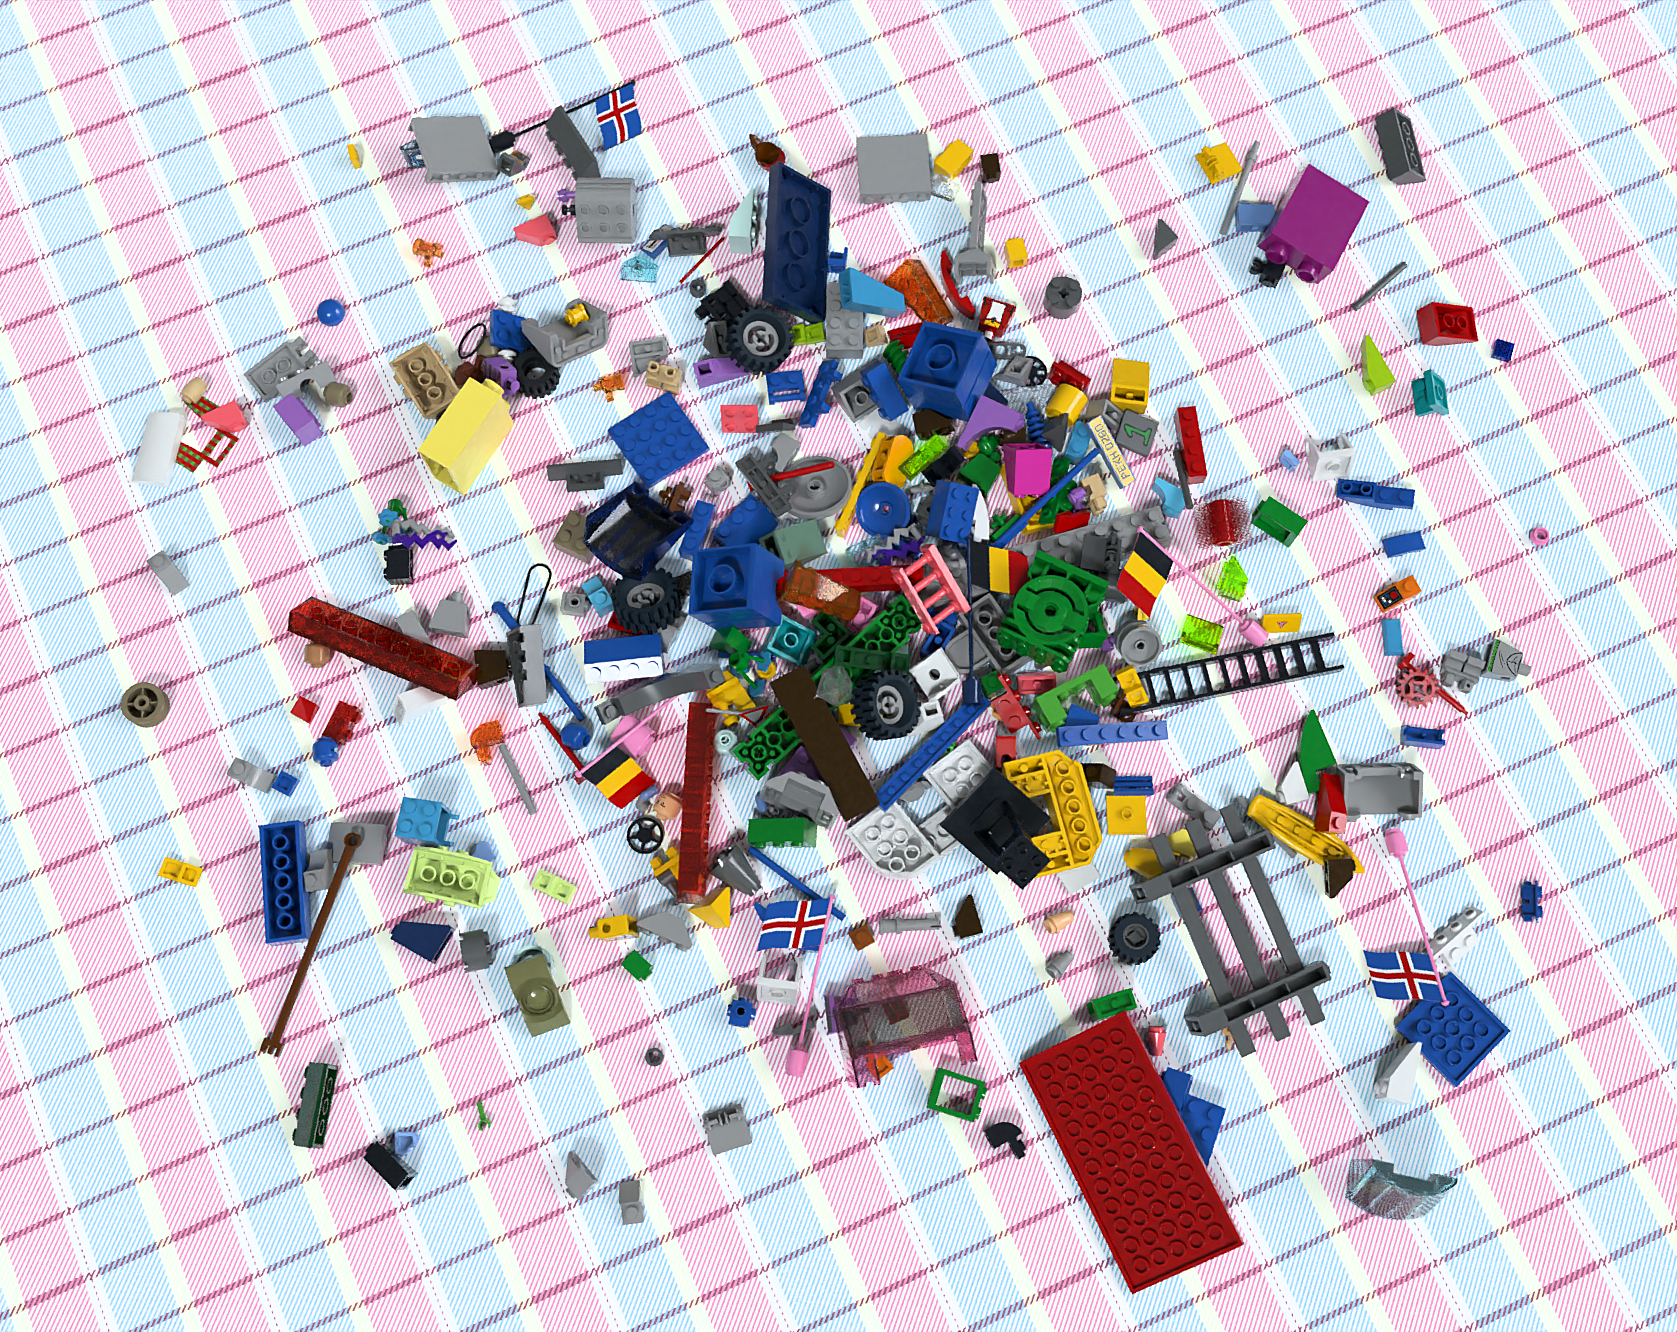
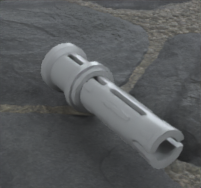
M899 916L895 917V919L879 917L880 935L884 933H896L899 935L902 931L940 929L939 917L901 919Z

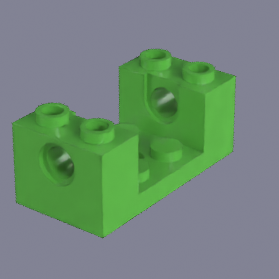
M1105 664L1035 698L1032 709L1046 734L1051 731L1056 733V728L1062 727L1065 724L1064 720L1068 716L1061 704L1066 702L1068 697L1073 694L1078 696L1084 693L1085 688L1096 708L1100 706L1105 708L1112 704L1119 689Z

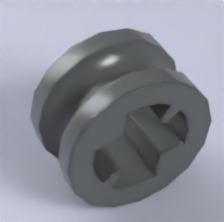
M696 279L690 283V293L693 297L701 298L705 295L706 286L702 280ZM696 286H700V289H699L698 292L695 291Z
M650 1048L645 1054V1061L650 1066H659L664 1060V1054L658 1048ZM654 1051L658 1052L659 1061L655 1060V1063H651L652 1059L649 1055L651 1053L654 1054Z

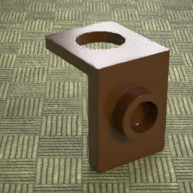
M1122 693L1120 698L1116 697L1110 705L1113 708L1110 714L1124 723L1132 722L1137 714L1131 715L1129 718H1119L1118 716L1119 711L1123 708L1131 709L1129 703L1124 701L1126 694Z

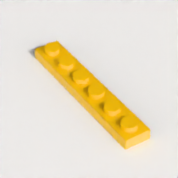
M878 432L877 437H873L870 445L871 450L869 453H866L863 460L864 466L858 470L856 475L857 482L855 486L853 485L850 500L842 508L841 518H837L834 525L839 537H845L854 517L858 497L869 483L881 440L886 437L885 433Z

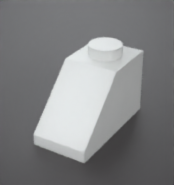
M1294 762L1289 766L1277 788V800L1286 807L1305 803L1310 799L1298 762Z

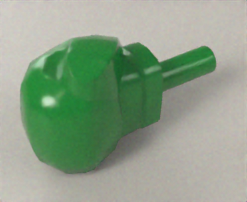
M986 434L982 435L977 444L979 451L985 456L991 455L998 446V435L996 437L993 435L989 437Z

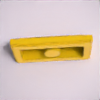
M1264 614L1260 619V626L1268 633L1298 632L1302 614Z

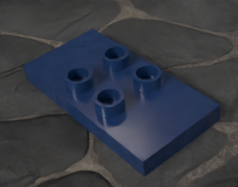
M778 162L769 167L762 300L811 324L824 322L831 190L787 165Z

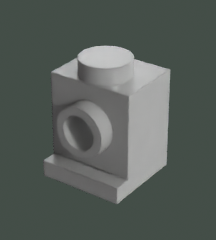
M719 467L716 470H711L706 475L704 484L717 497L730 486V480Z
M563 591L560 605L562 615L585 617L586 611L589 612L590 600H588L585 594ZM572 602H578V604L572 605Z

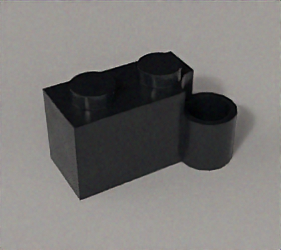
M392 543L393 546H388V550H384V560L386 561V568L383 570L384 579L390 585L413 584V547L411 546L408 549L401 543Z

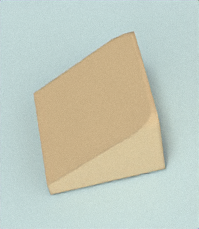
M877 324L863 330L867 348L888 343L883 326Z

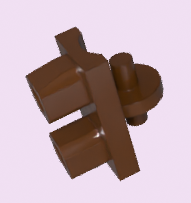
M679 481L672 493V487L667 486L666 491H659L658 495L662 498L661 504L666 505L667 501H669L664 516H683L686 507L677 504L679 499L687 502L692 491L684 487L685 483Z

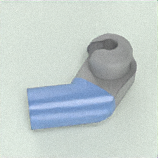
M655 785L641 792L636 802V809H639L641 813L648 810L649 805L646 803L648 799L659 793Z
M760 795L756 796L755 801L759 813L767 818H776L779 814L778 807L769 806L766 802L759 799Z

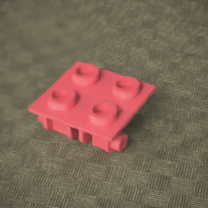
M720 405L722 433H756V425H759L758 405Z

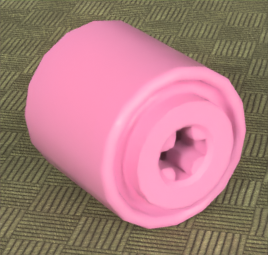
M632 714L625 716L614 730L610 742L612 744L615 743L641 721ZM643 724L616 747L637 760L644 756L651 748L656 732L646 724Z

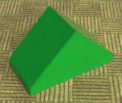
M734 626L716 630L709 647L731 655L736 652L742 655L744 652H748L752 642Z

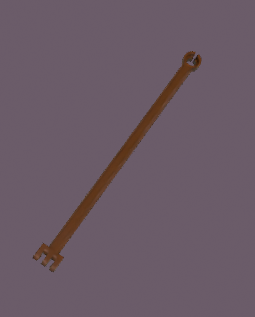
M348 833L344 838L346 846L271 1038L266 1037L263 1039L260 1047L261 1052H265L269 1045L267 1054L272 1055L275 1048H277L275 1057L279 1058L282 1054L285 1044L281 1043L280 1040L354 850L362 843V838L359 834ZM356 837L357 843L353 845L351 840Z

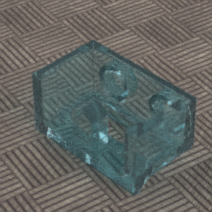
M880 534L845 549V556L851 568L868 567L869 565L874 566L876 564L879 566V558H885V554L879 553L878 560L872 557L869 564H867V558L857 562L854 555L864 552L874 545L885 548Z

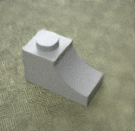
M780 432L778 437L775 436L770 445L772 446V454L778 459L775 474L784 472L792 464L801 449L799 441Z
M238 757L234 758L226 773L231 778L266 794L269 793L277 778L274 774Z
M332 849L310 852L309 867L306 872H303L305 892L328 890L334 876Z

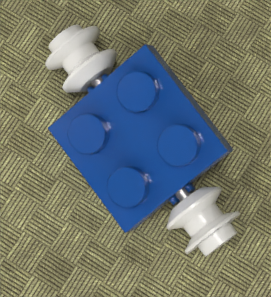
M505 296L498 300L500 305L498 310L493 309L490 311V345L502 348L503 350L498 352V356L513 365L512 361L516 357V353L523 354V350L526 349L521 347L520 337L521 321L526 318L513 315L516 312V308L512 306L516 305V301L511 297Z

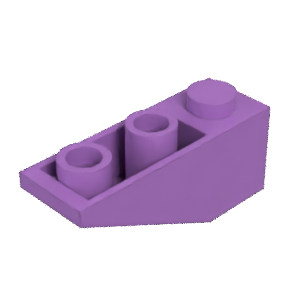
M712 358L693 363L699 389L751 375L752 371L744 372L745 367L741 365L738 368L735 365L738 361L736 359L731 361L730 358Z

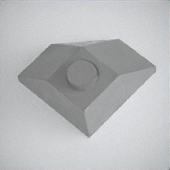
M571 1150L567 1158L565 1184L568 1188L565 1190L572 1199L576 1197L577 1200H580L600 1182L576 1152Z

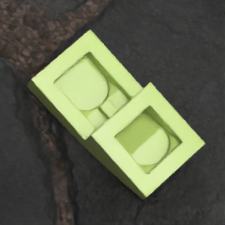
M539 869L531 885L532 888L568 905L578 888L576 885L542 869Z

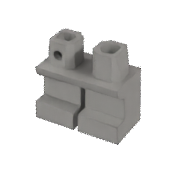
M1450 649L1444 655L1439 673L1442 676L1441 685L1452 687L1454 681L1460 682V692L1470 693L1474 685L1479 682L1481 670L1484 669L1486 662L1472 656L1467 657L1466 654Z

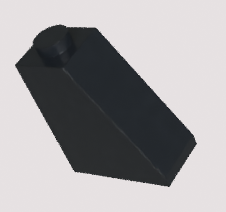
M382 1141L371 1143L365 1150L367 1153L363 1157L365 1161L394 1190H405L418 1174Z

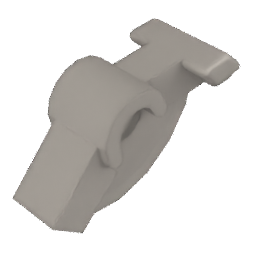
M927 781L915 782L899 799L906 802L917 801L923 796L925 789L931 788V784Z

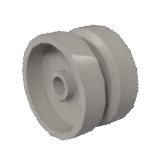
M1132 619L1124 622L1119 626L1114 638L1116 650L1128 664H1133L1134 667L1151 665L1158 659L1162 651L1161 637L1144 620Z

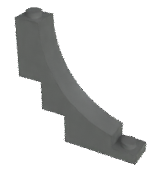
M719 663L692 664L680 672L665 673L653 681H640L594 708L601 724L606 725L620 716H627L657 702L689 692L712 689L726 681Z

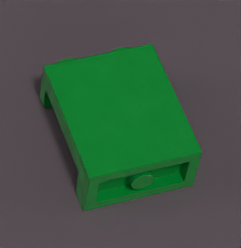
M1131 988L1093 999L1090 1003L1086 1004L1092 1023L1111 1018L1125 1010L1130 1012L1138 1008Z

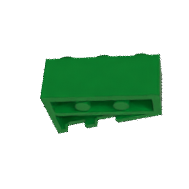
M806 818L749 819L748 843L754 845V848L765 849L766 846H773V848H816L817 824Z

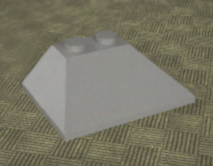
M791 771L766 780L759 797L760 800L800 818H806L828 830H831L839 815L829 787L825 786L824 782L817 779L813 781L807 778V775L798 771L796 773Z

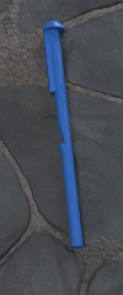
M1097 448L1091 450L992 544L988 542L987 546L1000 549L1005 547L1029 524L1027 521L1048 500L1053 499L1069 481L1100 453Z
M496 601L492 604V612H497L510 630L519 626L503 602ZM544 663L545 677L578 721H583L586 717L552 674L550 667Z

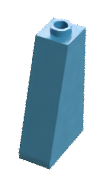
M852 267L839 273L842 309L896 318L906 312L904 294Z

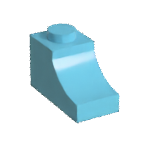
M1157 477L1151 490L1162 501L1161 511L1170 518L1178 519L1185 506L1182 489Z
M597 576L581 585L600 618L614 611L612 599Z

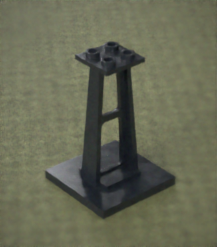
M995 767L940 823V826L996 875L1001 871L1022 890L1051 861L1045 853L1033 844L1031 839L1051 817Z

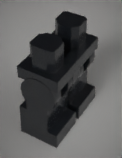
M728 279L721 288L700 300L701 305L694 312L700 321L708 316L710 320L704 323L706 329L709 322L726 321V326L729 327L742 310H746L750 305Z

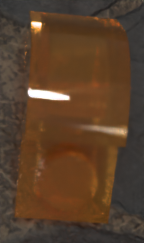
M498 720L479 725L473 731L470 739V745L473 749H479L476 750L478 761H481L485 766L493 765L490 746L505 743L502 725Z

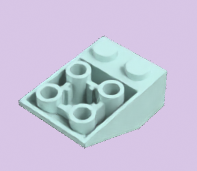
M754 188L750 189L730 218L728 233L730 253L752 255V248L756 247L755 232H757L756 218L759 205L758 195H755Z

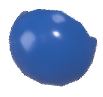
M326 299L318 305L317 317L322 324L328 327L337 326L343 321L345 310L339 301Z

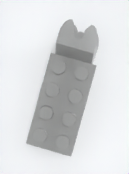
M975 182L974 189L971 190L973 205H970V216L972 220L968 223L970 238H967V248L969 250L955 256L954 276L957 278L958 285H962L963 276H987L990 279V284L995 282L996 268L992 256L984 252L988 199L982 182Z

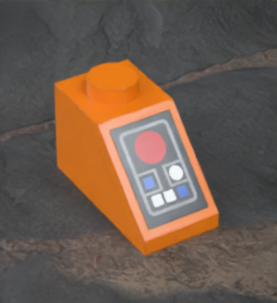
M1410 575L1394 583L1373 598L1381 612L1385 613L1415 598L1422 590L1413 575Z

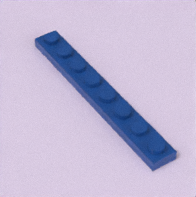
M982 695V705L974 707L962 705L875 793L880 802L877 806L885 813L991 706V702Z

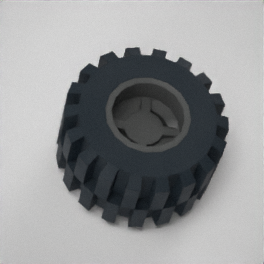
M1138 912L1126 913L1124 916H1120L1109 931V948L1113 950L1114 957L1120 958V962L1123 963L1125 961L1127 965L1144 964L1157 952L1158 946L1161 943V940H1159L1161 933L1157 931L1158 925L1152 923L1153 919L1151 917L1148 919L1145 917L1146 914L1138 915Z

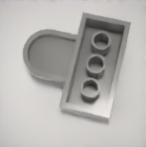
M990 593L972 604L973 672L989 663L994 671L1001 670L1003 674L1007 673L1009 676L1032 661L1033 658L1020 656L1016 653V650L1006 649L998 644L999 641L996 639L997 630L1001 627L1002 620L1006 615ZM968 612L958 613V621L965 631L953 638L944 650L959 675L969 674Z

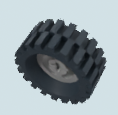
M757 304L755 308L753 305L749 306L737 315L727 330L728 335L725 337V343L729 344L726 346L727 352H732L729 358L731 361L734 359L738 361L735 364L738 368L741 365L744 366L743 371L746 373L750 370H753L752 375H758L760 372H762V375H766L769 371L772 373L787 359L792 352L791 349L794 347V342H791L795 338L794 333H790V330L793 328L791 323L788 325L785 323L788 318L785 315L781 318L779 316L781 311L778 309L774 312L771 311L772 306L767 305L765 309H762V304ZM757 331L748 342V333ZM769 342V350L760 352Z
M640 566L641 570L636 571V568H633L630 574L625 572L622 574L623 579L618 578L615 581L616 585L612 586L611 599L618 623L621 626L623 625L625 630L629 631L632 629V633L635 634L641 631L642 635H646L648 631L652 630L654 634L658 633V628L665 630L667 629L666 624L672 625L675 622L674 617L678 618L680 616L679 611L682 610V602L675 577H672V573L669 571L666 573L665 569L661 567L659 570H656V566H650V569H646V566Z
M887 670L871 673L861 677L862 680L857 681L855 684L858 688L853 689L851 693L855 695V698L850 699V704L854 705V709H851V715H856V719L853 721L855 725L860 724L858 730L861 733L866 732L865 736L867 738H873L875 741L907 736V733H911L914 730L913 726H917L918 721L916 717L921 715V712L917 711L918 707H921V701L917 702V697L920 695L918 691L913 689L916 687L915 683L908 682L910 677L908 675L902 676L903 672Z

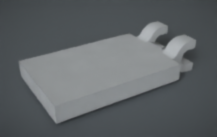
M298 336L291 344L285 341L243 375L267 403L279 394L276 385L279 384L277 380L287 375L290 379L296 376L295 371L304 367L306 370L310 369L307 365L318 361L319 358L311 349L304 355L301 354L300 351L305 350L309 346Z

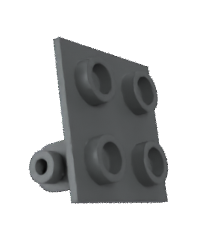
M1110 533L1108 538L1084 534L1080 569L1118 574L1122 540L1119 539L1116 533Z

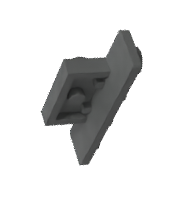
M709 225L705 228H699L698 226H693L684 230L677 227L669 231L655 229L650 234L649 241L666 240L669 257L704 255L706 252L703 237L718 236L722 232V227Z
M621 459L546 466L549 481L566 480L567 492L605 489V476L623 475Z

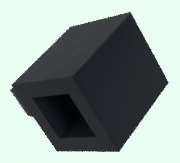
M1255 259L1253 265L1258 268L1251 267L1249 273L1252 275L1262 273L1259 282L1266 287L1276 289L1287 262L1276 264L1268 260L1265 264Z

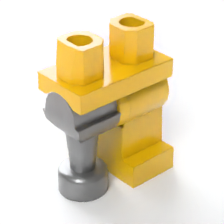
M672 846L665 851L670 859L668 862L663 864L659 856L650 861V864L654 870L653 874L659 883L666 887L674 896L671 900L676 906L688 898L685 891H679L676 885L678 880L682 881L691 896L705 887L706 884L683 852L680 853L677 848Z

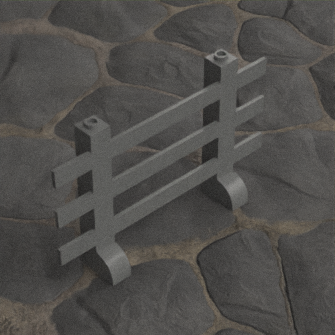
M1232 803L1219 809L1233 843L1213 851L1200 818L1192 820L1184 825L1198 858L1178 866L1165 833L1154 836L1149 840L1163 873L1129 885L1136 904L1149 903L1172 893L1218 1002V1005L1212 1008H1205L1183 1016L1192 1036L1206 1037L1228 1027L1240 1057L1243 1058L1256 1052L1244 1019L1263 1011L1275 1041L1283 1040L1291 1036V1033L1278 1004L1298 995L1310 1026L1316 1025L1326 1020L1313 988L1332 980L1330 976L1331 970L1324 961H1314L1303 966L1257 856L1276 848L1273 835L1267 829L1248 836L1235 804ZM1240 863L1243 865L1288 971L1287 974L1270 982L1267 979L1222 872ZM1207 878L1253 986L1252 990L1233 997L1187 887Z

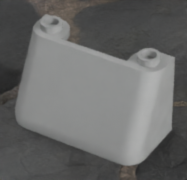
M577 298L566 305L565 312L567 309H574L576 304H583L586 314L589 316L588 321L579 322L577 326L573 327L566 322L564 317L539 328L536 319L528 318L521 321L522 332L550 365L560 367L606 346L609 338L607 312Z
M1397 762L1339 764L1336 766V776L1340 777L1347 810V822H1356L1357 819L1361 818V815L1398 814L1408 821L1422 818L1424 772L1416 765Z

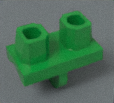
M994 514L992 516L993 523L990 527L993 530L997 526L999 528L989 536V540L991 542L996 541L1020 518L1019 515L1016 514L1004 522L1007 518L1006 514L1001 516Z

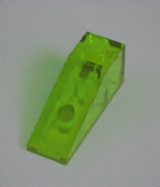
M935 434L904 461L898 469L911 482L932 462L939 459L949 447Z

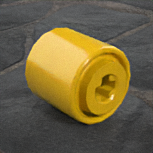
M1060 384L1047 404L1045 413L1050 419L1065 412L1069 413L1067 427H1072L1087 404L1088 398L1076 387Z

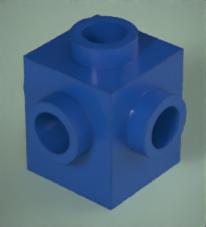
M738 997V1000H733L732 1004H728L726 1016H730L729 1025L749 1029L751 1020H755L757 1010L753 1008L754 1004L750 1003V999ZM739 1010H745L743 1015H738Z

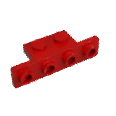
M1001 670L997 671V676L1006 692L991 700L993 707L1011 734L1029 725L1036 738L1040 739L1042 729L1037 721L1033 722L1030 717L1032 715L1027 705H1022L1020 701L1022 697L1017 689L1013 690L1010 686L1012 682L1007 673L1003 674Z

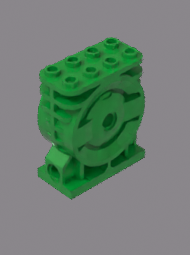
M1038 550L1027 574L1028 582L1019 590L1011 608L1008 609L1006 617L1002 620L1001 627L997 630L996 639L1001 647L1016 650V653L1020 656L1031 657L1036 663L1040 665L1046 664L1053 671L1062 673L1068 670L1069 664L1073 660L1074 654L1077 652L1086 633L1089 614L1097 612L1101 603L1106 598L1109 582ZM1070 601L1075 605L1076 611L1080 614L1073 612ZM1022 610L1028 612V618L1033 628L1027 622L1025 612ZM1053 611L1055 615L1048 616L1045 612Z

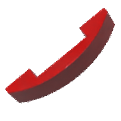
M944 250L941 252L940 278L943 289L953 306L962 315L972 320L975 316V309L968 296L960 297L949 275L952 273V263Z

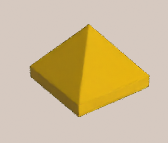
M529 193L515 200L518 205L530 210L535 198L532 193Z

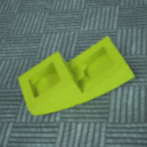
M822 322L808 326L799 324L792 326L793 328L790 330V333H794L795 338L791 341L794 342V346L826 342L825 329Z

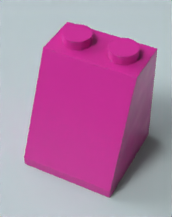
M1040 443L1003 444L1008 492L1016 498H1024L1025 495L1042 497L1043 494H1046L1050 490L1052 449Z

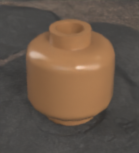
M310 641V644L305 645L304 661L311 664V668H323V664L330 662V646L325 644V641Z

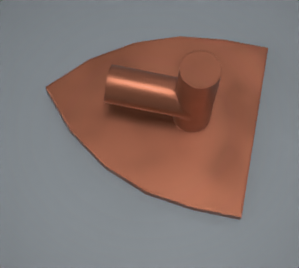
M476 356L474 365L466 361L457 367L454 373L456 385L464 386L469 377L481 384L483 383L484 372L480 370L483 357Z

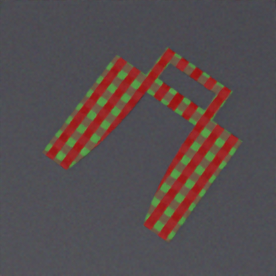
M203 396L196 404H188L184 401L200 418L201 415L220 407ZM216 429L218 431L202 452L180 442L175 462L194 473L203 460L217 468L239 438L230 432ZM226 436L231 441L215 461L209 455L220 440Z

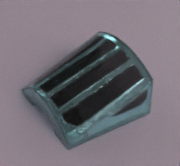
M1351 1159L1345 1198L1361 1210L1380 1218L1398 1221L1426 1217L1458 1184V1178L1430 1173L1428 1180L1394 1173V1163L1376 1159Z

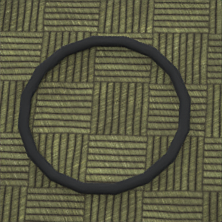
M478 323L472 326L463 336L458 348V356L461 359L471 357L480 348L486 337V325ZM483 326L484 333L478 346L467 356H462L460 352L461 347L468 334L474 328Z

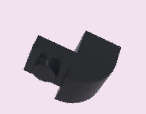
M952 446L939 459L932 462L922 474L934 488L937 480H946L960 468V465L966 459L955 446Z
M1000 1122L983 1130L992 1149H996L1007 1142L1017 1160L1026 1156L1024 1151L1027 1149L1021 1139L1017 1140L1016 1136L1023 1132L1016 1125L1009 1122Z

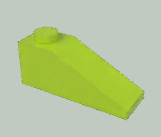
M1368 334L1361 342L1362 380L1365 390L1371 396H1374L1391 388L1396 380Z

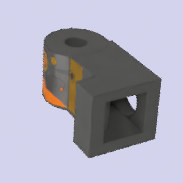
M518 150L513 151L511 154L501 153L497 170L508 177H512L527 168L530 158Z

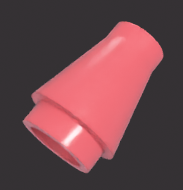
M1149 1026L1146 1032L1150 1055L1162 1056L1167 1034L1165 1027Z

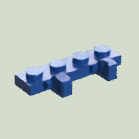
M835 359L822 361L819 366L813 387L807 397L804 410L800 415L798 426L803 429L815 428L819 415L829 414L831 407L825 403L831 383L841 381L843 374L837 371L839 362Z

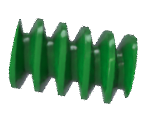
M895 340L886 347L883 357L887 359L889 364H892L891 367L899 375L909 351L904 350L902 352L905 346L903 344L898 346L900 340Z

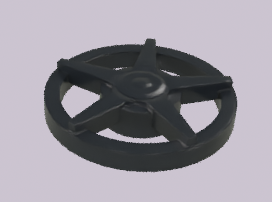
M639 818L627 830V842L639 854L653 853L663 842V829L652 818ZM650 821L654 824L650 828H643L640 822ZM638 824L640 830L637 835L630 836L632 828ZM656 826L660 830V840L653 837L652 831ZM638 839L641 842V850L635 848L631 840ZM651 841L658 843L653 849L644 851L645 845Z

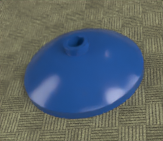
M888 482L874 483L865 488L859 495L856 503V517L862 529L869 535L881 539H887L888 536L894 537L893 529L906 528L911 517L910 501L905 492L898 486ZM885 506L889 507V512L884 510Z

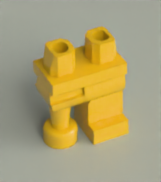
M728 670L723 672L726 679L723 682L724 684L706 690L707 698L715 709L729 710L728 706L732 703L736 710L741 712L756 708V705L750 699L737 677H733ZM722 714L725 718L723 723L726 728H730L740 721L737 715Z

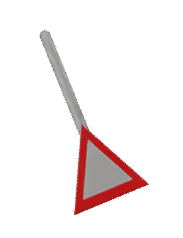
M769 704L743 712L706 708V712L740 715L756 726L763 719Z

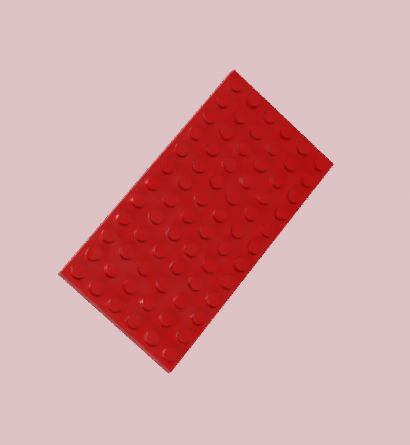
M1125 1010L1019 1063L1132 1295L1245 1244L1128 1011Z

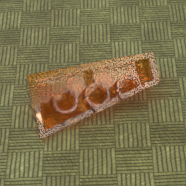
M906 259L884 281L887 286L904 294L905 305L911 308L922 322L928 321L947 326L954 319L920 260Z
M795 560L783 580L780 600L853 621L860 610L861 592L841 582L837 584L833 582L832 577L828 575L823 577L816 573V569L810 566L806 568L801 565L802 562Z

